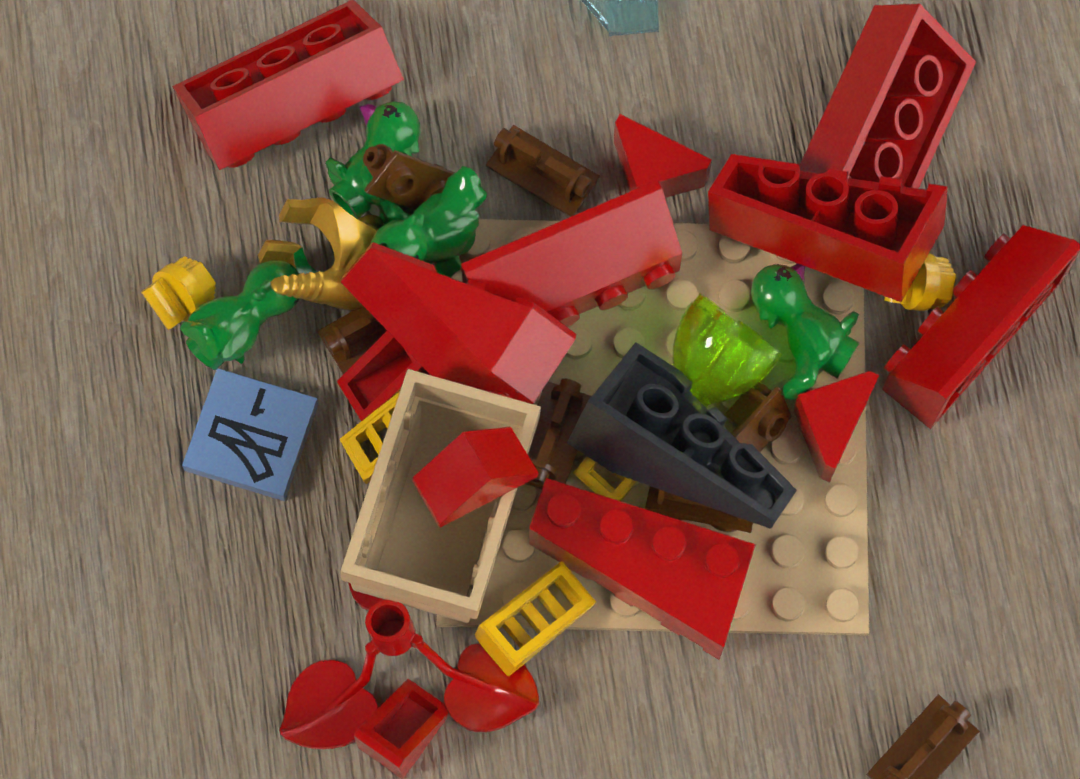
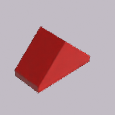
M619 114L615 121L614 145L630 191L658 180L663 189L664 196L667 198L699 189L706 185L709 179L712 159Z
M386 331L337 380V383L359 419L363 421L401 390L407 369L427 375L430 374Z
M867 371L798 395L793 411L820 479L830 483L879 377L878 374Z
M511 427L462 432L414 475L412 482L437 525L441 528L537 478L539 473Z
M407 679L358 727L354 738L360 750L401 779H404L448 718L449 712L443 702L410 679Z

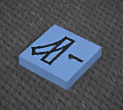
M217 369L182 464L184 471L285 501L319 405L318 399Z

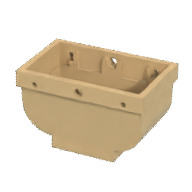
M407 369L340 571L341 580L351 583L354 591L399 602L409 607L464 623H469L470 618L477 619L517 488L439 528L412 482V477L462 432L511 427L528 454L540 417L541 407Z

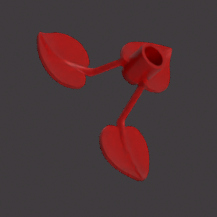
M349 583V589L354 600L361 608L369 610L366 615L365 625L372 640L365 646L367 653L362 673L357 679L349 665L337 660H321L305 668L293 682L288 693L285 714L279 732L285 740L311 749H334L354 743V734L358 727L378 709L374 696L364 689L371 680L377 654L381 652L388 656H398L407 652L411 647L417 648L443 674L453 678L445 689L444 703L453 721L469 731L487 733L514 723L537 709L539 694L535 681L525 665L521 666L510 676H507L480 643L471 644L462 651L458 662V669L451 667L424 642L421 635L416 634L409 612L402 603L354 591L351 583Z

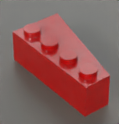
M731 154L708 191L709 230L902 302L945 226L948 186L928 183L927 190L902 186V179L880 176L878 183L848 178V171L828 168L827 172L812 173L800 171L799 164Z
M548 478L545 480L529 527L530 545L558 562L563 561L569 569L587 580L595 581L614 593L616 598L631 607L634 605L660 621L662 626L679 636L680 634L701 646L703 651L720 660L756 544Z

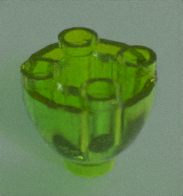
M699 293L696 299L688 305L677 327L672 349V366L679 369L693 383L690 392L707 408L708 405L728 401L756 387L776 367L783 353L764 340L765 338L741 320L737 322L727 315L724 309Z

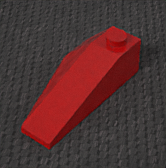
M374 242L343 275L340 281L431 376L534 404L574 343L577 335L531 301L517 296L514 302L484 290L486 284L470 278L467 284L437 273L433 264Z

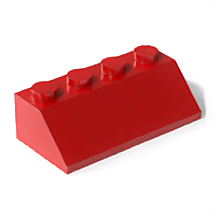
M350 0L172 87L207 154L217 168L221 170L225 167L235 168L248 163L254 158L256 152L272 144L283 145L289 143L300 135L301 130L317 122L327 123L334 121L345 114L346 108L364 99L370 101L381 98L391 91L393 85L404 79L382 26L355 0Z
M921 4L874 5L799 165L800 171L823 173L827 172V169L830 168L848 171V178L878 183L880 176L902 179V186L919 189L976 61Z
M656 180L461 263L462 282L467 284L470 278L486 284L484 290L514 302L517 296L531 301L566 327H569L580 319L579 314L595 307H599L600 310L611 309L624 302L628 298V293L644 286L652 290L672 281L676 277L675 273L680 271L682 250L663 189L659 181Z
M1022 225L1011 238L1003 233L984 255V258L989 261L978 275L970 270L955 286L953 296L956 300L944 312L939 307H936L920 325L917 331L923 336L912 349L903 344L884 366V369L889 374L882 390L931 430L1061 284L1080 252V244L1074 239Z

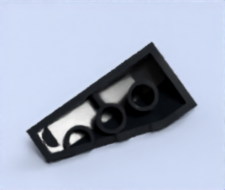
M635 342L588 400L567 444L612 473L771 529L797 490L752 444L740 443L723 426L727 418L716 407L708 410L690 392L693 383L679 369Z

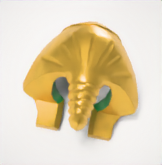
M323 197L304 200L287 199L279 214V222L315 225L330 242L335 261L328 270L324 272L316 271L309 265L301 245L295 242L266 240L258 254L260 264L270 260H283L293 265L299 272V275H283L274 278L270 282L274 292L279 295L294 296L295 298L327 304L345 310L364 308L340 281L343 275L371 245L376 232L384 225L381 218L376 215H367L356 219L336 202Z

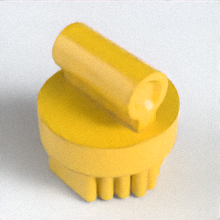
M929 253L903 301L899 302L888 297H884V301L900 303L907 310L926 311L936 307L941 309V307L952 300L956 278L949 259L936 257Z
M184 256L175 263L167 264L155 273L152 284L141 293L167 330H169L181 321H188L189 316L200 305L215 298L216 282L202 262L192 260L191 258L188 259Z

